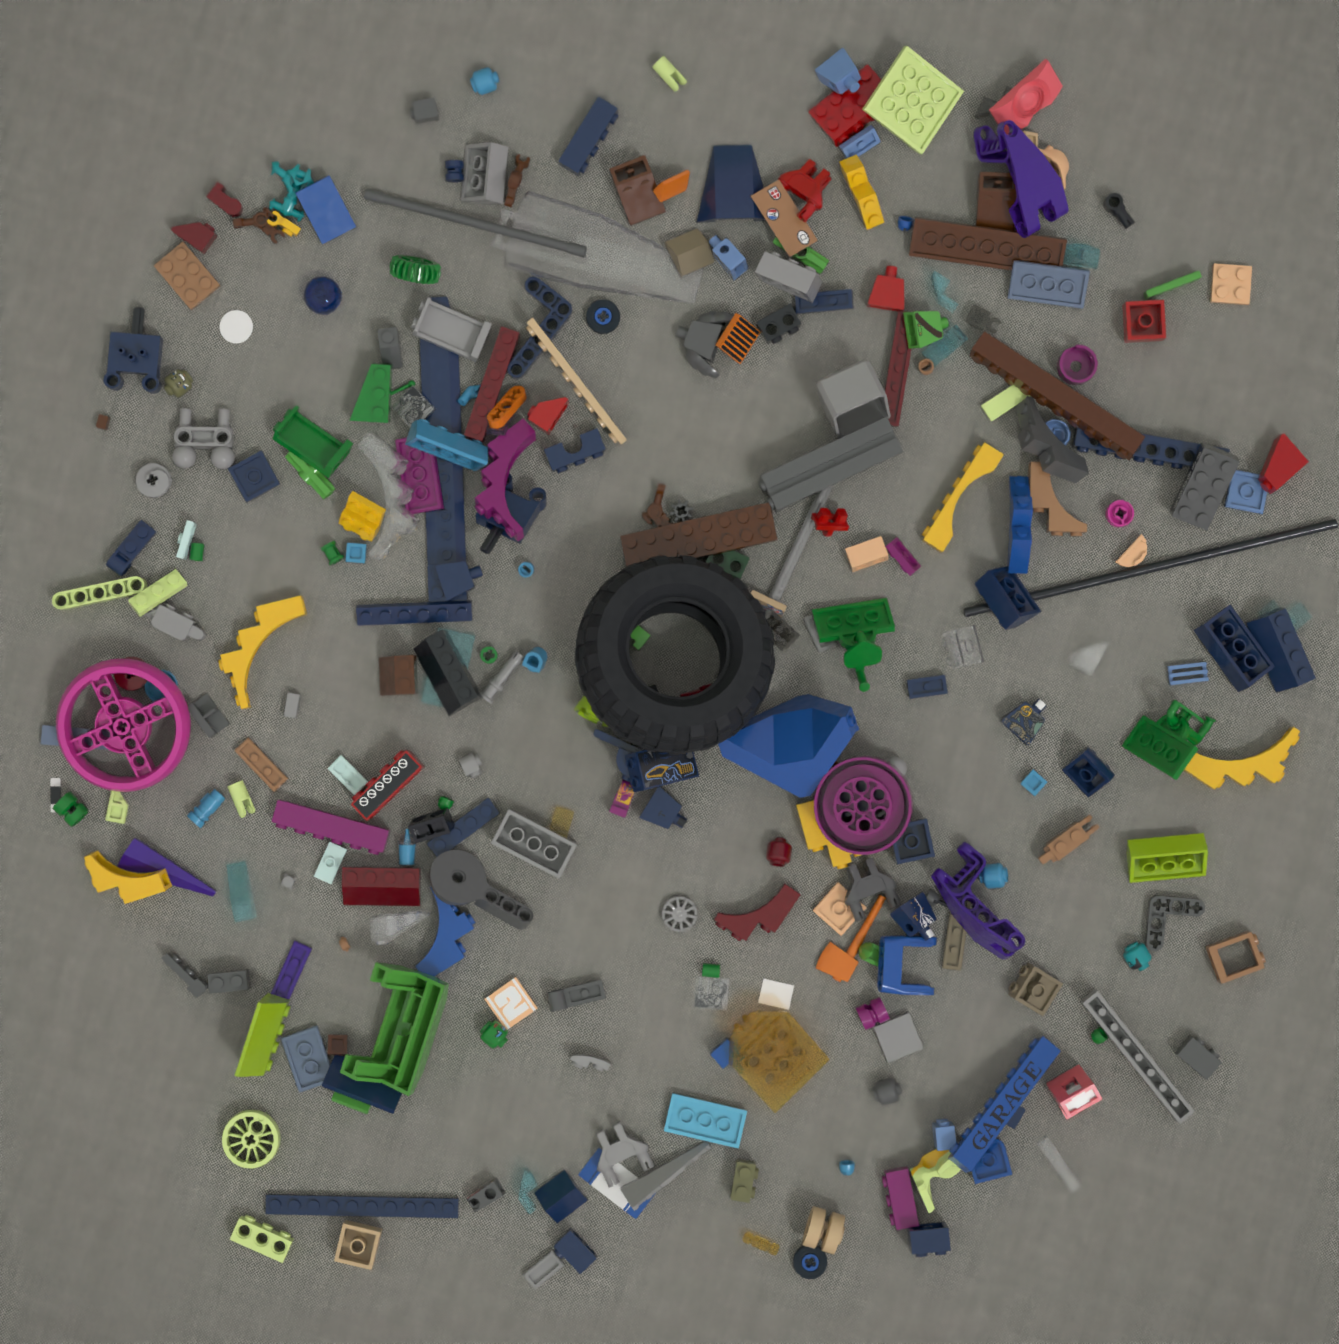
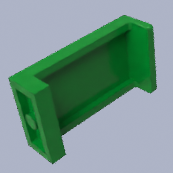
M296 405L292 410L288 409L283 417L284 420L282 422L278 421L274 426L272 439L330 478L349 455L354 443L348 439L344 444L298 413L299 406Z

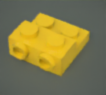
M352 491L348 497L346 507L341 513L338 524L342 525L346 531H353L360 535L362 540L372 542L379 532L386 509Z

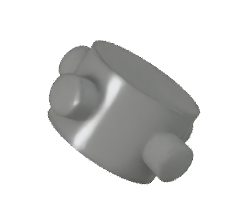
M286 873L280 885L292 890V886L297 879L296 877L288 876Z

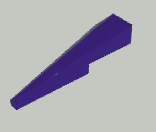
M138 838L132 840L117 866L136 873H149L166 869L170 882L174 886L209 896H214L217 892Z

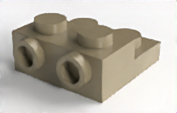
M1028 962L1020 968V976L1017 981L1010 984L1008 995L1041 1016H1044L1063 983Z

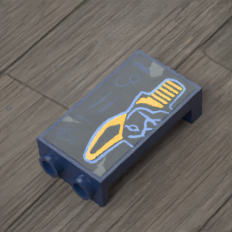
M643 750L625 755L633 792L699 777L694 752L674 755L666 752Z

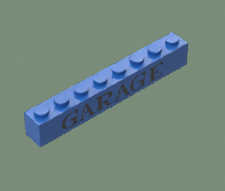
M1044 1036L1037 1039L1034 1038L1030 1042L1028 1052L1023 1053L1018 1058L1017 1062L1019 1064L1015 1069L1011 1068L1006 1074L1007 1080L1004 1084L1001 1082L997 1086L995 1096L993 1098L990 1097L985 1102L983 1112H979L973 1118L972 1122L974 1124L970 1129L966 1128L961 1134L962 1140L959 1144L955 1143L949 1152L951 1154L948 1159L965 1173L972 1171L1061 1050Z

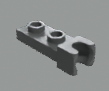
M168 952L161 958L189 985L187 990L196 998L200 997L208 989V984L201 977L196 978L194 976L196 973L189 966L185 967L181 963L182 959L176 953L171 954Z

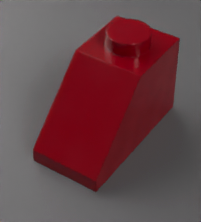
M200 222L174 226L170 229L175 235L204 255L217 238V235L214 233L215 229L208 223L203 225Z

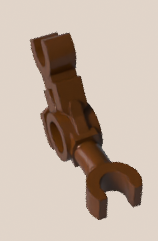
M520 154L516 155V169L512 170L507 185L509 189L504 203L505 206L512 207L514 204L517 189L522 181L523 169L529 166L530 157H527L526 161L523 162L519 160Z
M266 207L263 208V212L253 215V218L233 219L234 229L254 225V227L261 229L267 236L271 235V240L276 245L278 242L275 240V235L280 234L285 238L284 232L277 230V226H270L267 223V220H270V216L272 219H275V216Z
M658 483L654 502L647 508V512L642 513L643 519L650 525L653 524L650 519L655 521L657 527L672 524L668 522L670 519L666 516L661 505L666 485Z

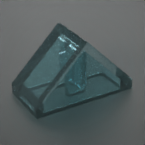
M1066 244L1063 264L1097 269L1100 249L1086 244Z

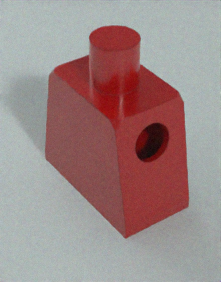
M886 266L885 276L877 275L867 307L896 312L898 310L904 311V279L896 278L897 267Z

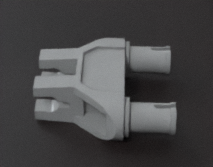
M621 1121L613 1126L619 1137L618 1140L610 1143L604 1129L596 1134L603 1148L597 1170L600 1173L602 1172L608 1188L613 1187L612 1180L615 1185L620 1183L612 1168L614 1164L633 1155L637 1156L643 1171L648 1170L647 1164L650 1169L655 1166L647 1152L648 1144L627 1135Z

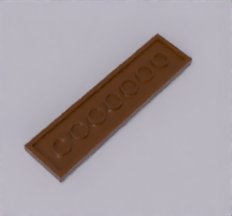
M915 217L909 256L1012 270L1013 260L1063 266L1067 238L1032 234L1023 238L1017 231Z
M769 502L620 536L626 566L646 561L655 556L679 557L680 555H687L698 559L778 541Z

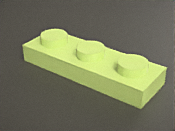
M175 569L130 598L128 602L139 617H141L188 585Z

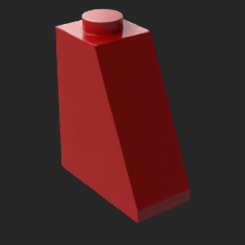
M1285 433L1274 439L1258 478L1262 489L1269 492V494L1277 491L1309 462Z

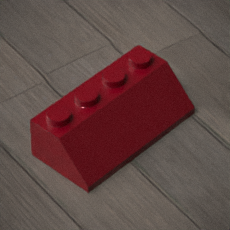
M342 867L343 905L420 906L421 868Z

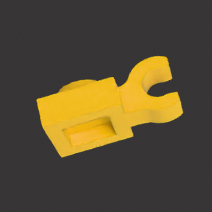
M277 211L272 212L277 217V220L272 222L268 219L267 223L270 226L280 225L283 228L282 232L290 237L292 235L298 236L301 231L300 227L283 218Z

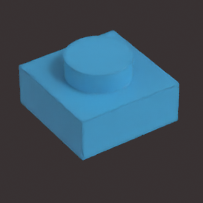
M347 543L345 562L365 564L367 544Z
M1032 769L1020 784L1033 796H1036L1047 781Z

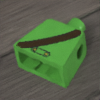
M939 311L903 312L909 349L922 348L942 339V329L948 328L949 325L948 319L946 317L941 318Z

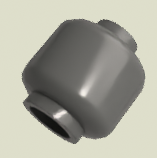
M887 1078L876 1082L875 1087H873V1093L876 1102H880L881 1105L898 1102L902 1089L900 1083H896L893 1078Z

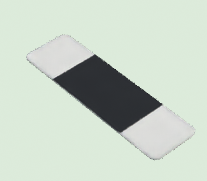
M60 778L50 779L52 813L55 812L52 809L53 806L61 799Z

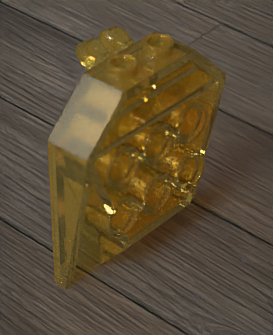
M782 1010L752 1011L748 1015L744 1014L742 1016L745 1023L742 1025L735 1023L733 1025V1034L730 1036L729 1065L763 1102L776 1113L830 1059L788 1012ZM783 1029L785 1036L779 1040L777 1034ZM770 1043L771 1050L770 1052L765 1053L764 1046L765 1044ZM796 1046H799L800 1053L799 1055L794 1056L793 1049ZM756 1056L758 1062L755 1066H751L750 1060ZM782 1060H786L787 1065L781 1070L779 1063ZM772 1073L773 1080L770 1083H766V1076Z

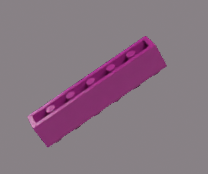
M281 799L277 800L271 821L276 823L275 827L287 829L288 826L295 828L294 832L303 835H305V832L313 833L312 837L321 840L324 837L331 838L332 843L342 845L343 842L349 843L350 848L361 850V847L367 848L368 853L375 855L385 852L391 831Z

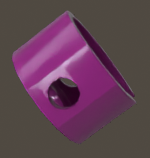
M1075 345L1072 348L1066 349L1057 361L1058 375L1064 382L1070 385H1081L1090 380L1097 371L1098 366L1095 353L1084 345ZM1073 361H1078L1081 364L1080 371H1072L1070 364Z

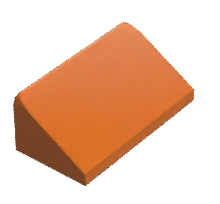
M685 170L662 181L653 191L658 200L663 202L684 192L687 189L690 171Z

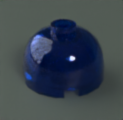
M318 276L306 284L304 301L312 312L319 315H328L335 312L341 304L342 291L333 279L326 276Z

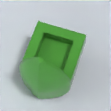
M871 942L862 944L859 947L860 959L878 967L879 946Z

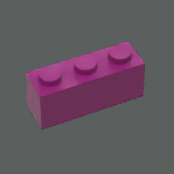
M908 1167L884 1170L885 1176H882L884 1188H888L889 1195H885L887 1206L892 1208V1214H889L891 1226L895 1225L896 1230L919 1226Z

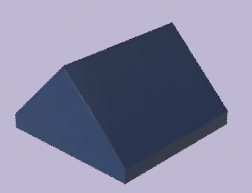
M565 1169L534 1192L545 1212L557 1224L588 1201Z

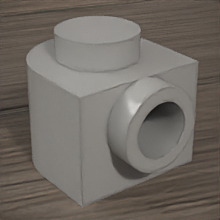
M470 753L458 759L467 777L471 776V778L482 774L479 767L482 763L478 755L474 756L473 753Z

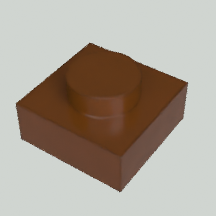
M328 1035L327 1055H346L347 1035Z

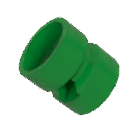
M69 791L52 809L59 816H64V821L72 828L87 815L89 809L83 803H78V798ZM74 807L76 810L70 814L69 811Z

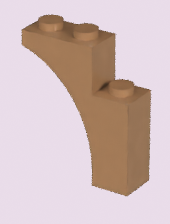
M1030 462L1028 477L1033 513H1044V509L1047 510L1046 532H1050L1051 536H1063V533H1070V536L1081 537L1082 533L1087 532V524L1075 519L1064 510L1054 494L1050 474L1042 471L1040 462Z

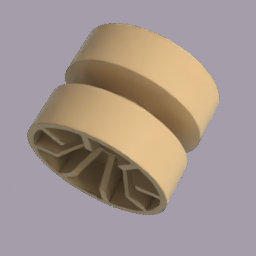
M813 1206L805 1227L802 1245L815 1249L819 1240L822 1239L821 1251L834 1255L843 1238L845 1215L832 1212L828 1221H825L826 1209Z

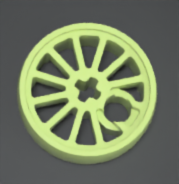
M259 1110L239 1112L227 1122L222 1133V1146L226 1156L237 1166L248 1169L258 1168L270 1162L278 1152L281 1142L280 1130L275 1120L267 1113ZM247 1117H253L250 1123L248 1122ZM239 1119L244 1120L247 1131L237 1123ZM255 1121H259L262 1124L263 1128L261 1131L254 1129L253 1123ZM267 1124H268V1126L270 1127L271 1131L265 1132V1130L267 1129ZM232 1126L240 1130L243 1135L230 1132ZM272 1134L274 1141L262 1139L261 1137ZM251 1135H253V1136H254L253 1139H254L255 1141H253L252 1143H249V1142H248L249 1139H248L247 1137H250ZM229 1136L241 1138V1141L230 1144ZM260 1142L271 1144V1152H269L263 1145H261ZM242 1144L243 1147L235 1154L231 1147ZM257 1147L266 1154L265 1158L260 1159ZM247 1148L246 1160H243L239 1155ZM251 1149L254 1150L257 1161H249Z

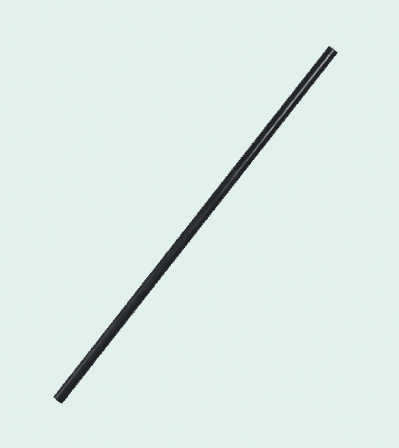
M1336 519L1049 587L1029 592L1034 601L1335 529L1338 528ZM987 603L963 608L965 617L991 612Z

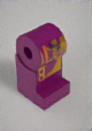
M622 780L609 812L623 818L627 815L634 795L629 781Z

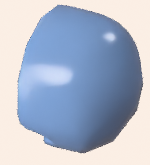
M1057 419L1045 422L1053 434L1066 446L1071 436L1068 425Z

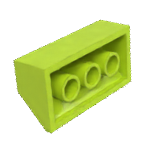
M1204 833L1127 840L1126 854L1130 883L1206 876L1208 847Z

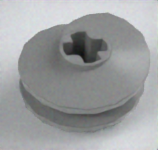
M156 463L146 464L140 468L136 475L138 490L150 498L164 495L172 483L170 472L164 466ZM152 476L158 478V480L155 481V485L150 483V481L152 480Z

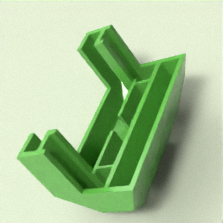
M376 962L370 981L381 983L382 987L393 989L372 1056L346 1054L340 1073L355 1081L383 1083L410 1096L414 1093L424 1072L447 1001L449 983L432 975L401 965Z

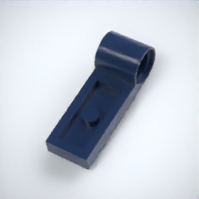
M140 520L109 558L106 566L119 576H124L135 558L154 537L156 531Z

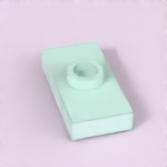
M187 520L184 532L180 533L177 543L180 545L176 557L184 560L187 559L197 526L195 522Z
M342 755L327 768L353 795L368 783Z
M330 841L314 877L332 884L348 849Z

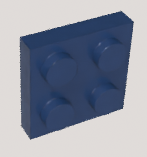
M262 450L228 468L247 503L281 485Z

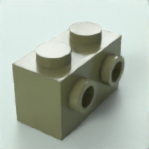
M736 1159L730 1200L750 1203V1198L754 1199L756 1187H753V1180L758 1178L759 1168H756V1162Z

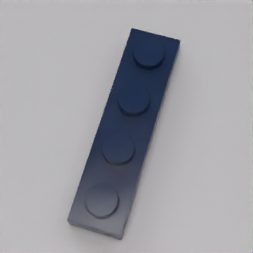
M487 798L456 821L451 833L433 838L427 845L435 856L438 857L440 854L454 848L500 812L492 801Z

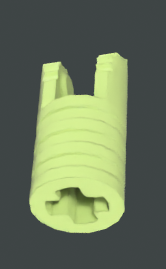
M665 56L661 57L652 66L674 92L679 90L675 80L681 85L687 83V80Z
M243 780L227 786L241 818L245 817L246 810L251 814L255 813L254 805Z

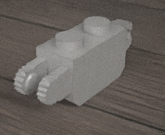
M168 603L165 606L159 604V606L145 613L146 616L152 619L151 623L154 628L178 640L185 641L192 637L201 641L207 636L204 630L195 626L197 622L192 620L194 616L186 612L180 614L175 611L176 607Z

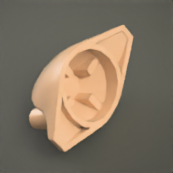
M1048 145L1044 150L1038 148L1061 178L1065 190L1066 175L1069 170L1067 157L1063 152L1054 149L1051 145Z

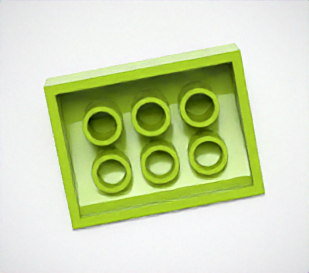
M267 993L258 1002L234 1076H264L267 1071L270 1072L273 1065V1060H271L272 1054H276L279 1046L277 1038L284 1031L285 1024L282 1023L284 1017H288L291 1006H288L290 1000Z

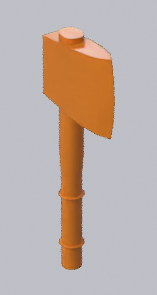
M879 894L847 952L829 942L818 959L816 969L833 976L832 978L839 982L842 980L849 981L859 963L854 957L886 900L884 896Z

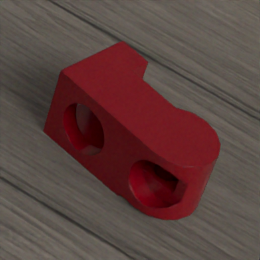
M217 182L206 197L229 216H240L243 212L242 204L237 199L227 196L224 193L226 188Z

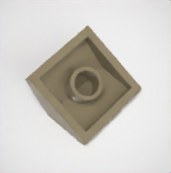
M698 228L664 243L681 277L714 263L710 244Z

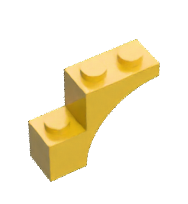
M857 154L839 161L843 177L853 194L865 228L868 230L885 223L877 195L868 181L864 165Z

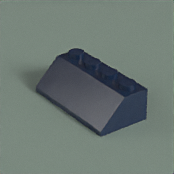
M1228 605L1193 630L1237 692L1249 688L1275 667L1231 605Z
M1279 607L1246 622L1247 628L1275 666L1267 674L1276 693L1298 687L1316 679L1286 608Z

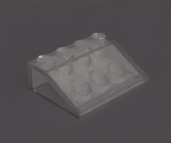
M434 909L374 915L369 918L371 942H376L377 945L390 943L395 937L433 914Z

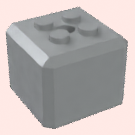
M861 360L819 379L817 383L821 406L838 439L882 418L887 417L889 419L891 417L887 395L869 361Z

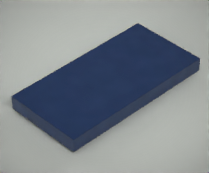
M341 1055L334 1056L321 1087L394 1114L402 1095L401 1092L383 1083L355 1081L341 1074L340 1070L345 1057Z

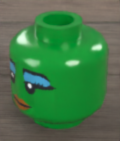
M489 1020L479 1031L481 1033L480 1039L491 1049L497 1046L501 1048L508 1041L506 1038L508 1030L497 1020L492 1022Z

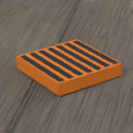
M735 313L715 346L735 362L741 364L760 331L741 315Z

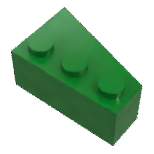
M371 364L349 421L390 422L393 364Z

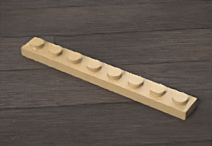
M534 318L529 319L526 322L528 325L526 329L532 337L534 335L537 336L540 340L537 344L544 352L548 351L552 356L549 358L555 367L560 366L563 370L561 375L564 379L574 384V392L579 398L584 397L587 401L585 406L591 413L595 412L599 418L596 420L602 428L607 427L610 431L608 436L614 443L623 444L627 439Z

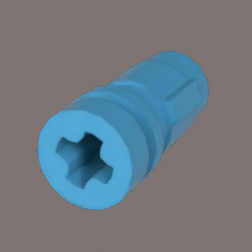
M214 789L210 794L207 793L200 800L201 804L198 807L195 806L193 808L194 811H190L187 816L199 828H202L205 825V821L209 820L208 817L221 806L226 798Z

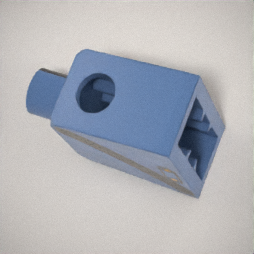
M715 235L710 239L709 244L713 247L712 252L715 259L733 280H736L749 269L746 258L727 238L722 241L718 235Z

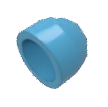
M523 562L519 565L518 572L522 577H530L534 573V566L530 562ZM523 566H527L531 570V572H529Z
M851 1160L840 1161V1172L843 1175H851L855 1169V1162Z

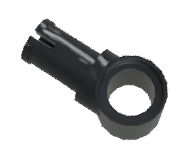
M1118 193L1109 194L1104 200V209L1112 213L1113 216H1116L1126 230L1135 221L1126 211L1122 196ZM1109 199H1115L1118 202V206L1111 207Z

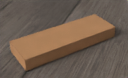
M249 737L234 750L273 792L289 779Z

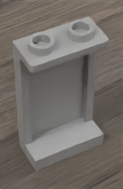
M430 297L426 301L422 300L418 309L421 312L419 319L415 318L411 326L414 329L412 335L476 362L492 324L486 321L484 323L433 302Z

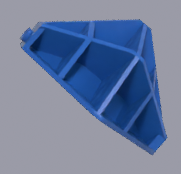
M806 694L792 698L752 717L737 734L718 745L722 757L801 798L812 795L855 732L859 730V726L851 706Z

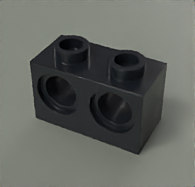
M788 304L757 321L756 325L766 343L772 342L774 345L783 339V335L787 333L792 335L799 331L798 327L801 326V322L792 305ZM786 316L791 317L793 324L785 325L783 318ZM774 326L777 332L774 335H770L766 332V328Z
M444 808L413 818L408 828L416 844L451 833L455 824L449 809Z

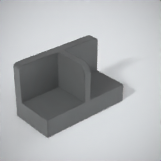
M208 694L202 696L195 703L192 702L188 705L189 712L209 738L214 737L229 725L227 719Z

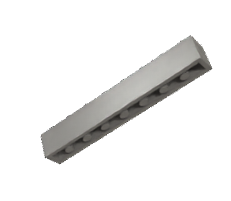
M1094 989L1080 1000L1081 1004L1175 1121L1181 1124L1195 1111L1101 994Z

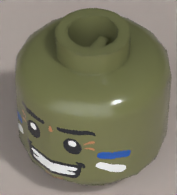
M176 369L165 377L164 390L169 396L174 395L180 398L191 390L193 380L187 371Z

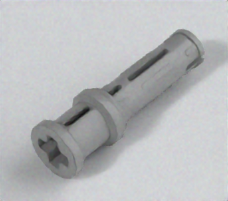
M515 650L494 679H489V684L480 692L483 699L490 704L493 703L492 700L499 691L502 692L503 685L524 660V656Z

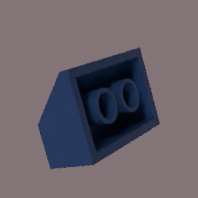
M1008 566L988 570L974 583L979 594L983 596L989 609L995 614L999 624L1005 630L1016 628L1042 612L1017 574L1008 573Z

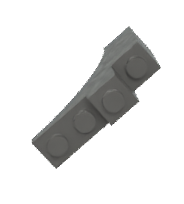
M1027 396L1015 407L1022 430L1018 434L1021 449L1039 456L1043 472L1073 483L1079 482L1089 473L1085 458L1065 446L1046 425L1036 407L1034 398Z

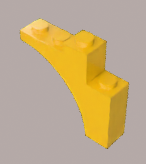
M814 800L796 804L808 850L812 849L813 852L824 849V845H827L832 867L837 866V869L848 867V863L852 862L850 857L852 853L837 848L822 834L815 818Z

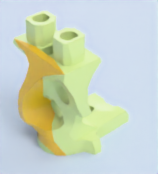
M932 1150L921 1158L917 1166L910 1168L928 1213L935 1209L931 1196L930 1179L932 1177L951 1178L962 1170L948 1159L951 1154L950 1150Z

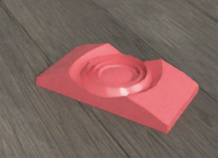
M1044 59L991 107L989 111L997 124L1011 120L1020 129L1028 126L1035 113L1053 103L1063 85L1049 61ZM1005 125L1004 131L1007 135L1009 134L1010 129L1008 125Z

